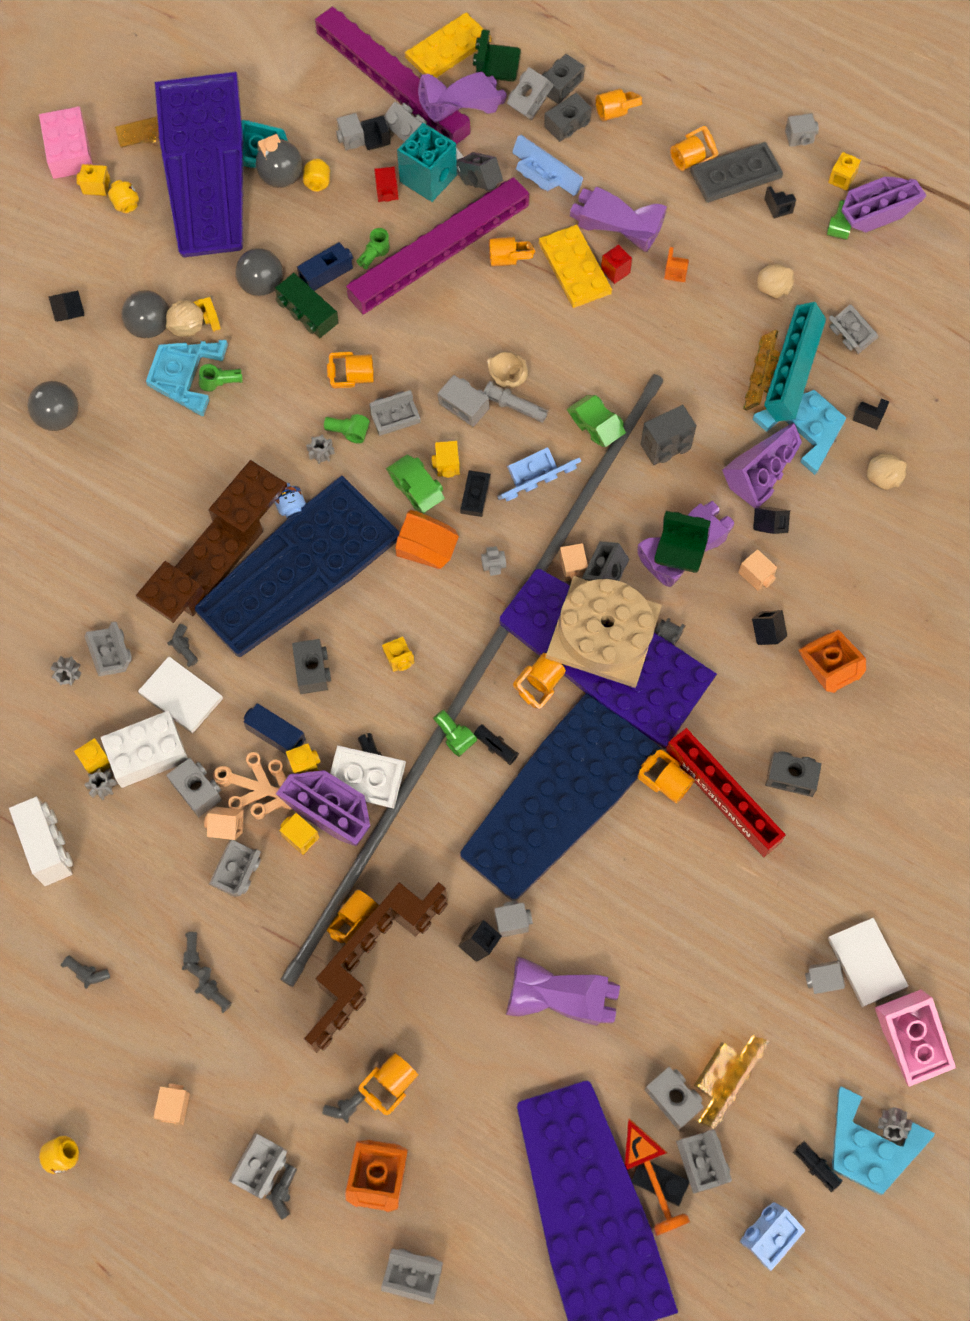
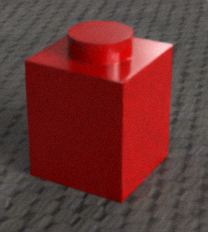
M395 166L375 168L378 202L399 200Z
M619 244L602 255L601 270L613 284L630 274L632 257Z

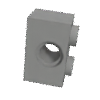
M528 67L527 71L522 73L517 87L509 94L507 104L530 120H533L554 84ZM532 89L530 96L526 97V92Z
M188 758L166 776L199 818L222 800L218 794L221 789L213 779L207 780L204 776L207 772L199 762L195 764L191 758ZM194 783H202L199 789L191 790V786Z
M669 1066L647 1085L644 1091L679 1131L704 1108L701 1104L703 1099L694 1089L690 1091L684 1084L685 1078L677 1069L673 1071ZM670 1091H679L682 1095V1102L678 1104L673 1103L669 1098Z

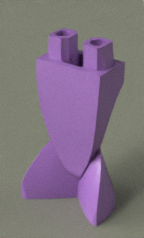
M483 72L465 76L451 84L448 88L434 76L423 74L421 75L418 88L419 101L428 116L435 122L449 117L460 108L479 109L487 114L494 113L498 105L505 103L507 94L504 90L497 91L496 79L493 76L486 77Z
M595 187L594 191L583 188L579 196V202L585 204V206L574 203L570 210V217L578 220V227L587 231L607 230L621 232L639 249L648 252L660 232L667 206L652 204L633 211L621 199L598 187Z
M713 501L704 506L700 503L687 515L702 517L705 520L711 521L710 535L705 552L725 542L728 533L734 527V521L729 516H725L720 521L715 517L720 509ZM661 537L643 540L638 544L637 549L641 562L663 585L673 586L682 576L684 570L659 565L654 562Z
M517 957L514 969V982L506 1015L525 1016L549 1008L565 1017L597 1026L600 1023H613L615 1021L616 1009L604 1006L605 998L618 999L620 985L609 982L608 977L600 975L554 976L542 966L527 959Z

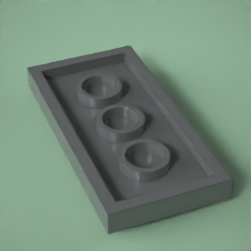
M766 142L693 165L690 168V173L706 203L781 179L783 176V171Z

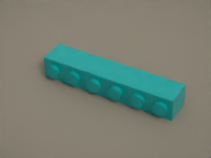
M816 302L800 304L795 307L764 406L775 422L796 419L826 322V317Z

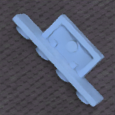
M523 135L517 137L512 152L521 161L518 162L516 170L521 172L524 177L534 181L543 190L549 191L560 186L573 196L578 194L583 181L582 176Z
M547 447L507 466L516 487L497 497L499 500L505 498L506 502L518 497L517 492L523 489L526 492L537 488V483L545 480V483L558 478L557 473L563 470L566 474L577 469L576 464L582 461L579 457L557 467Z

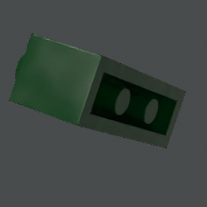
M295 273L275 287L277 303L282 308L286 307L296 321L300 320L309 333H314L321 338L339 324L337 311Z

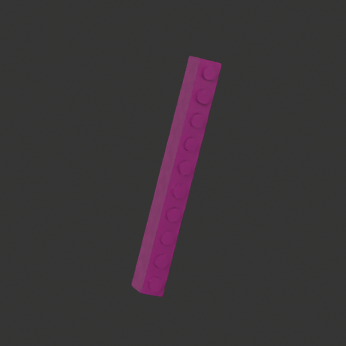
M332 6L315 19L316 32L320 37L401 105L403 103L407 104L413 109L412 114L414 116L418 114L427 121L426 125L451 139L456 145L470 135V120L466 114H462L458 110L441 121H433L419 101L418 88L420 78L409 67L406 68L400 63L396 56L388 53L384 46L376 43L369 34L359 29L356 23H352L347 19L343 12L338 11Z
M514 177L502 182L499 187L491 192H487L476 202L470 203L459 213L453 214L444 223L436 225L433 230L425 235H421L410 245L404 246L398 253L387 257L378 266L370 268L358 279H353L346 286L348 299L362 315L366 314L529 206V192Z

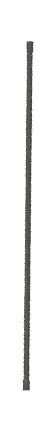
M653 374L648 381L642 395L624 422L623 428L626 433L612 442L532 574L537 569L546 572L651 399L663 384L664 380L659 375ZM501 625L496 630L446 713L453 721L456 720L508 635L509 631ZM439 725L400 786L395 808L388 807L303 946L280 980L287 985L294 987L313 951L445 738L446 734Z

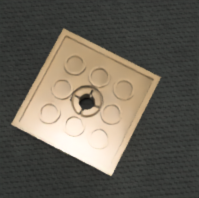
M573 576L546 654V659L636 688L662 605L646 600L636 589L620 581L610 579L588 581ZM606 621H607V622H608L607 625L609 626V628H608V627H604L602 624H606Z

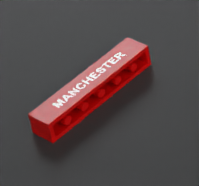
M687 728L668 742L666 752L680 763V767L695 779L694 783L763 858L782 843L786 834Z

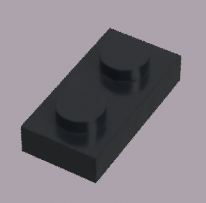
M468 471L460 514L483 517L491 474Z
M651 1162L665 1200L679 1207L689 1181ZM644 1163L638 1165L631 1180L632 1184L656 1195Z

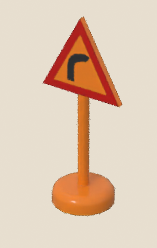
M628 1119L625 1167L628 1170L642 1163L646 1167L666 1218L665 1221L654 1226L656 1236L690 1223L687 1214L683 1213L672 1217L650 1160L668 1152L636 1123Z

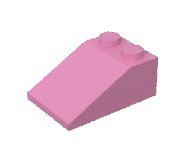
M918 990L875 1007L882 1031L908 1086L956 1068L931 996L923 990Z

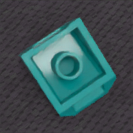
M242 119L243 166L256 168L258 141L277 134L279 139L288 141L285 131L281 128Z

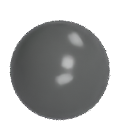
M279 139L281 143H278V148L275 151L269 152L266 150V158L261 150L258 151L256 169L265 183L272 187L284 188L297 181L302 172L303 162L299 150L292 143Z
M256 248L245 252L239 258L235 274L239 286L246 293L254 296H263L274 292L275 287L282 282L283 268L280 260L274 253L266 249Z
M148 290L135 292L123 304V324L136 337L152 338L158 336L166 329V315L169 306L163 297L155 292Z
M58 381L43 382L32 390L28 398L27 406L31 419L45 430H63L69 427L77 417L79 410L78 399L73 390L64 383Z

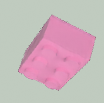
M80 106L39 114L47 163L53 179L80 173L82 164L93 165L86 125Z

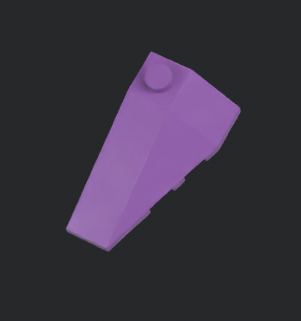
M795 423L789 424L741 454L722 470L730 490L753 508H759L771 497L774 492L773 486L775 482L781 480L783 476L782 470L786 463L792 461L802 443Z

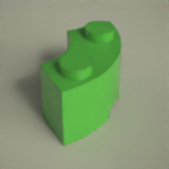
M586 395L567 408L568 413L582 431L586 429L591 436V440L602 447L608 446L626 433L623 428L624 423L622 419L606 409L603 401L596 395Z
M407 454L386 468L395 486L407 497L415 510L425 513L445 499L442 494V485L438 480L432 479L418 457L414 459Z

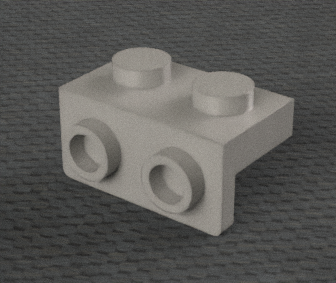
M394 101L384 115V119L388 128L405 142L422 123L426 124L427 121L418 114L416 117L412 115L413 109L407 104L403 103L400 105Z
M851 304L835 318L832 315L829 317L832 323L829 327L837 336L841 334L845 338L842 342L850 351L854 349L859 354L879 337Z
M411 390L401 391L387 398H379L369 404L370 413L379 436L421 423Z
M111 622L108 629L86 632L85 640L98 676L125 672L131 662V653L129 649H126L122 629H119L117 622Z
M229 840L209 885L233 897L241 896L242 893L245 894L251 883L248 879L252 871L255 872L261 862V858H259L261 851L258 849L252 850L234 840Z
M714 1129L676 1141L693 1194L732 1181L729 1166L721 1149V1142Z
M255 1133L231 1175L229 1182L262 1199L264 1195L270 1192L274 1183L272 1179L277 1170L280 1171L283 1168L287 1156H285L287 1150Z
M391 1249L381 1291L433 1304L443 1262L438 1261L432 1256L422 1257L412 1254L405 1249Z

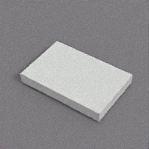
M170 657L162 663L138 690L140 695L163 712L169 710L172 718L192 734L223 699L221 694Z
M337 745L330 774L363 794L366 802L394 809L406 761Z
M874 918L827 938L862 1007L908 987Z

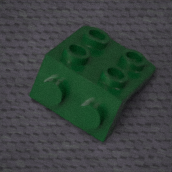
M482 29L480 38L477 37L476 50H478V53H474L473 66H476V73L483 72L486 77L493 76L496 80L516 81L521 49L518 47L491 45L490 30Z
M666 511L663 518V531L654 562L659 565L697 573L700 570L708 543L711 521L705 520L702 517L683 515L680 512Z

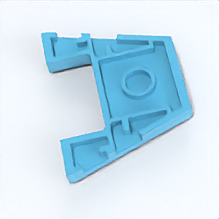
M219 340V343H206V341H202L200 344L187 345V343L159 345L146 379L147 386L198 415L204 416L209 403V396L190 392L189 390L200 358L204 357L223 361L228 347L227 340Z
M812 390L803 394L796 419L786 420L788 424L795 423L798 433L814 446L813 449L802 457L801 463L816 475L845 423L846 417L818 392ZM767 409L756 413L752 419L766 432L778 423L775 422Z
M840 1086L837 1091L838 1103L835 1118L836 1131L832 1171L882 1195L931 1141L935 1133L912 1123L911 1131H908V1138H905L902 1146H899L853 1122L862 1097Z

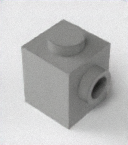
M354 113L337 118L338 131H336L338 142L343 143L345 150L364 146V132L357 114Z
M813 114L788 117L785 132L789 146L814 143L819 127L818 123L814 121Z
M510 901L504 903V907L495 908L498 933L502 937L529 932V925L533 924L530 909L525 910L524 903L518 904V901Z
M839 960L809 966V973H805L808 988H813L814 994L845 989Z

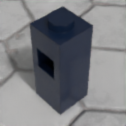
M338 242L298 265V276L315 291L352 270L353 255L348 248H344Z
M258 703L254 708H250L244 716L243 723L246 730L286 754V751L302 746L306 741L303 731Z

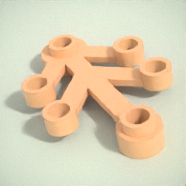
M255 752L247 755L246 762L253 769L258 781L233 774L227 766H220L213 773V778L220 787L234 784L252 790V792L242 797L232 796L228 801L229 808L242 810L246 805L266 796H271L276 799L264 805L256 803L251 807V814L255 819H262L267 813L280 807L292 809L276 795L279 788L270 785L261 766V758ZM256 757L258 761L254 764L250 763V759ZM272 760L268 765V769L272 775L276 776L281 787L286 780L283 773L284 768L281 761ZM276 764H277V765H280V769H279V770H277V771H273V770H272V767H273L274 765H276ZM221 772L227 773L224 778L218 777ZM234 801H240L238 807H232ZM262 808L261 814H254L255 809Z

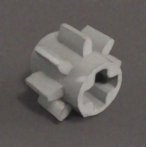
M323 435L316 438L311 437V444L306 445L309 459L315 458L318 464L324 461L329 462L330 454H335L334 447H332V439L326 440Z
M497 546L486 548V554H481L483 571L489 570L490 576L501 574V568H506L504 551L498 552Z
M60 656L58 661L54 662L51 670L55 671L52 679H56L60 685L69 683L72 686L75 679L78 680L81 676V672L78 671L81 664L77 663L72 656L70 658Z
M98 768L96 773L88 774L90 779L89 782L85 783V787L91 789L89 794L92 798L99 795L104 800L108 794H114L112 786L117 785L114 779H111L112 774L110 771L104 774Z
M894 1107L888 1111H882V1117L878 1121V1128L883 1129V1136L890 1140L907 1139L908 1131H911L912 1120L907 1119L906 1111L904 1112Z

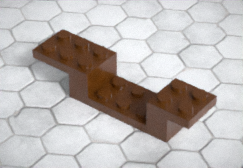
M250 460L208 509L212 519V523L175 567L164 561L136 594L137 599L172 623L178 619L183 611L193 617L196 614L195 606L226 578L263 533L260 519L282 494L284 489L287 488V483Z
M399 882L315 978L320 989L336 1002L304 1038L313 1051L316 1053L320 1049L324 1051L332 1042L331 1036L337 1029L341 1031L350 1020L348 1016L352 1011H358L366 1002L364 997L367 994L364 986L349 974L348 971L351 973L360 963L359 958L364 952L369 953L377 943L375 939L381 933L385 934L393 925L392 920L397 921L413 936L417 937L419 933L424 934L432 924L430 920L435 914L440 915L448 905L446 903L448 900L447 890L440 882L435 885L423 900Z

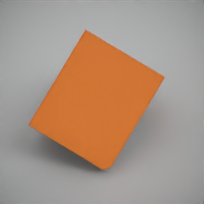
M670 247L664 279L685 283L689 260L672 257L674 247Z

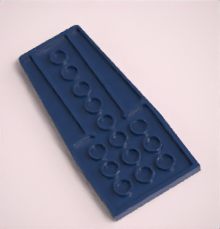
M343 475L301 508L302 511L296 512L195 606L197 615L237 657H242L352 580L397 542L400 532Z
M586 693L542 742L461 850V859L509 900L517 901L617 804L638 779V773L645 760L650 755L653 756L658 750H662V748L629 722L607 709Z

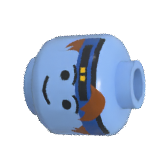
M287 483V488L284 489L275 501L279 514L290 518L296 512L302 511L301 508L306 504L301 489L298 486H291L290 483Z

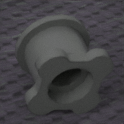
M670 618L666 621L662 619L655 631L658 633L657 636H661L675 646L683 634L686 625L682 624L679 627L672 623Z

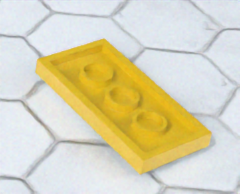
M465 12L407 50L405 58L422 75L430 74L437 78L478 51L476 50L477 37L480 38L481 31L484 28Z
M577 224L539 238V245L572 308L612 294V288Z

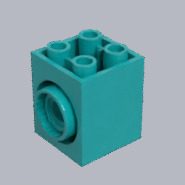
M424 123L397 149L400 183L431 202L457 176L456 143Z

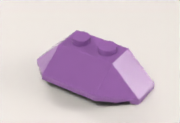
M885 176L848 191L841 212L851 227L866 233L903 218L926 198V194L916 179L906 180Z
M325 770L290 774L276 793L298 815L339 841L357 846L370 828L365 796Z

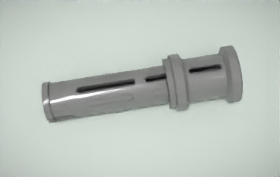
M492 381L488 382L484 390L488 399L498 403L500 407L505 408L507 406L541 423L547 417L549 410L512 394L510 389L500 388L494 385Z

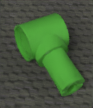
M841 200L837 213L834 217H831L827 236L847 240L851 225L841 212L845 200Z
M376 228L371 231L370 241L366 245L365 251L356 260L360 267L363 266V269H368L376 257L384 256L389 252V234L385 229Z
M205 364L199 370L198 384L202 390L210 392L214 391L217 386H223V384L242 383L241 369L222 370L212 364ZM210 376L213 379H206L205 377Z
M354 414L350 419L345 418V420L326 417L324 430L342 433L350 442L360 444L365 440L370 421L367 417L359 414Z
M441 710L433 717L446 734L447 740L445 742L447 746L458 757L477 741V738L470 729L464 725L462 727L460 724L456 725L445 710Z

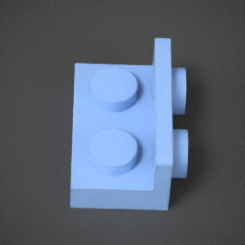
M773 1202L762 1211L760 1218L754 1225L745 1231L740 1243L748 1248L767 1269L772 1271L805 1232V1229L786 1208Z

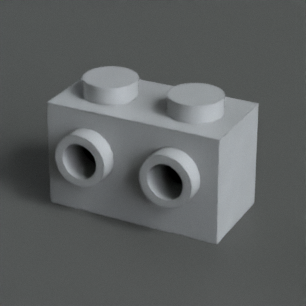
M455 375L437 393L441 406L472 427L489 410L488 396L482 390L477 391L471 387L470 383L464 378L459 379Z

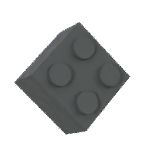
M681 405L645 422L640 445L653 466L660 462L665 463L679 453L684 454L692 448L697 425L684 405Z

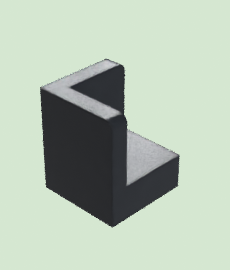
M384 116L360 122L364 132L365 146L368 151L391 145L390 133Z
M772 186L767 187L764 200L773 218L793 213L796 204L794 194L786 195L785 192L775 194Z
M78 290L48 296L56 322L85 315Z
M881 398L878 407L860 402L853 421L878 430L889 401Z
M773 507L755 508L753 530L771 534L789 533L791 510Z
M783 610L761 611L752 618L758 645H776L787 637Z
M482 920L470 928L458 946L473 960L478 962L490 955L502 935L485 920Z

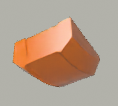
M410 509L397 538L396 556L441 569L450 561L459 535L449 525Z
M840 630L825 634L798 650L812 674L828 692L835 693L842 687L856 680L859 681L866 671L865 656Z
M357 1141L346 1187V1201L355 1207L360 1206L386 1212L397 1210L408 1149L398 1144L380 1141Z

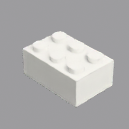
M169 710L100 737L115 779L121 788L176 767L188 759Z
M34 797L10 807L9 810L32 874L44 886L73 875L70 868L73 866V861L70 854L65 852L62 846L66 843L61 831H58L55 823L58 821L54 811L50 810L46 802L42 803L38 797Z

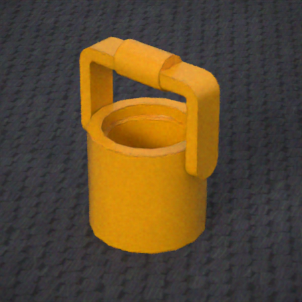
M621 88L598 94L595 97L596 109L601 121L627 115L629 108L643 104L641 95L633 91L624 93Z
M706 126L685 135L686 139L670 148L672 161L680 171H684L695 164L712 160L718 156L716 143ZM700 131H702L705 142L712 153V156L706 159L704 145L701 142V140L696 135H694Z
M515 237L489 238L491 267L516 265L517 260L532 259L535 253L534 246L530 241L515 242Z
M353 352L331 353L329 355V363L327 364V378H330L331 387L335 389L355 387V384L374 383L372 354L353 355ZM345 358L347 382L335 383L336 368L334 359Z
M547 653L541 654L532 666L528 665L513 683L514 688L519 692V696L534 708H542L555 692L553 688L566 671L561 663L546 659ZM525 678L535 689L545 694L539 702L535 700L526 688L520 685Z
M658 750L653 756L650 755L641 765L642 768L638 773V779L655 792L660 791L676 804L685 796L695 781L692 776L680 768L678 761L663 750ZM660 757L668 765L656 781L653 782L644 774L656 764L657 759Z
M356 890L338 911V916L329 925L327 932L333 940L347 943L379 905L361 890ZM344 922L351 927L347 934L338 931Z
M394 1052L380 1069L376 1066L359 1085L358 1089L366 1097L364 1101L374 1110L378 1109L384 1115H389L405 1098L406 1094L404 1091L418 1077V1073ZM373 1076L387 1091L397 1098L388 1110L381 1105L382 1102L363 1088Z

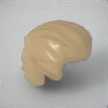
M768 265L759 272L757 280L759 291L776 299L782 295H788L793 288L794 272L783 265Z
M188 300L172 304L167 311L166 328L174 335L181 337L195 335L201 330L203 324L202 309Z
M505 351L487 360L491 378L498 386L502 388H516L527 380V365L525 359H522L520 355Z
M880 454L870 461L867 478L884 490H889L893 487L898 488L904 482L907 463L895 455Z

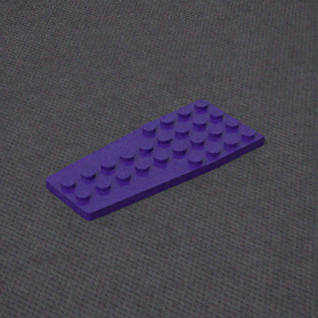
M237 72L155 82L159 140L180 255L185 258L242 250L243 127Z
M541 569L535 570L500 616V625L537 655L541 656V654L547 653L570 585ZM606 621V624H602L604 627H608V628H609V626L607 625V624H608L607 621ZM656 633L653 634L636 688L562 664L566 670L564 676L664 749L717 675V673L661 636H657L658 634Z
M583 1081L520 1101L517 1104L519 1121L550 1264L567 1321H656L677 1314V1306L653 1232L592 1084L589 1081Z

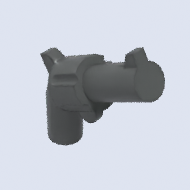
M179 624L172 640L167 642L168 646H173L178 654L181 653L188 661L187 666L190 667L195 665L198 659L189 649V639L183 637L187 627Z
M188 932L185 934V937H187V949L184 952L182 970H188L196 977L202 978L205 975V970L198 966L200 957L199 952H196L197 932Z
M70 955L61 964V967H68L76 973V977L84 983L85 989L91 984L110 979L108 969L95 973L96 969L94 966H82Z
M202 967L205 970V975L199 978V987L194 992L196 994L201 993L208 1000L212 999L221 1007V1012L224 1013L230 1008L232 1003L218 992L219 989L216 987L217 982L215 980L209 981L212 969Z
M358 1091L350 1099L347 1098L345 1101L339 1100V1108L325 1104L322 1114L343 1119L348 1123L349 1117L357 1111L356 1107L366 1097Z
M286 1163L284 1165L286 1170L279 1184L276 1183L271 1194L266 1196L267 1199L272 1201L273 1207L281 1220L290 1215L283 1201L288 1202L290 1200V1195L288 1194L290 1190L288 1187L297 1171L296 1168Z

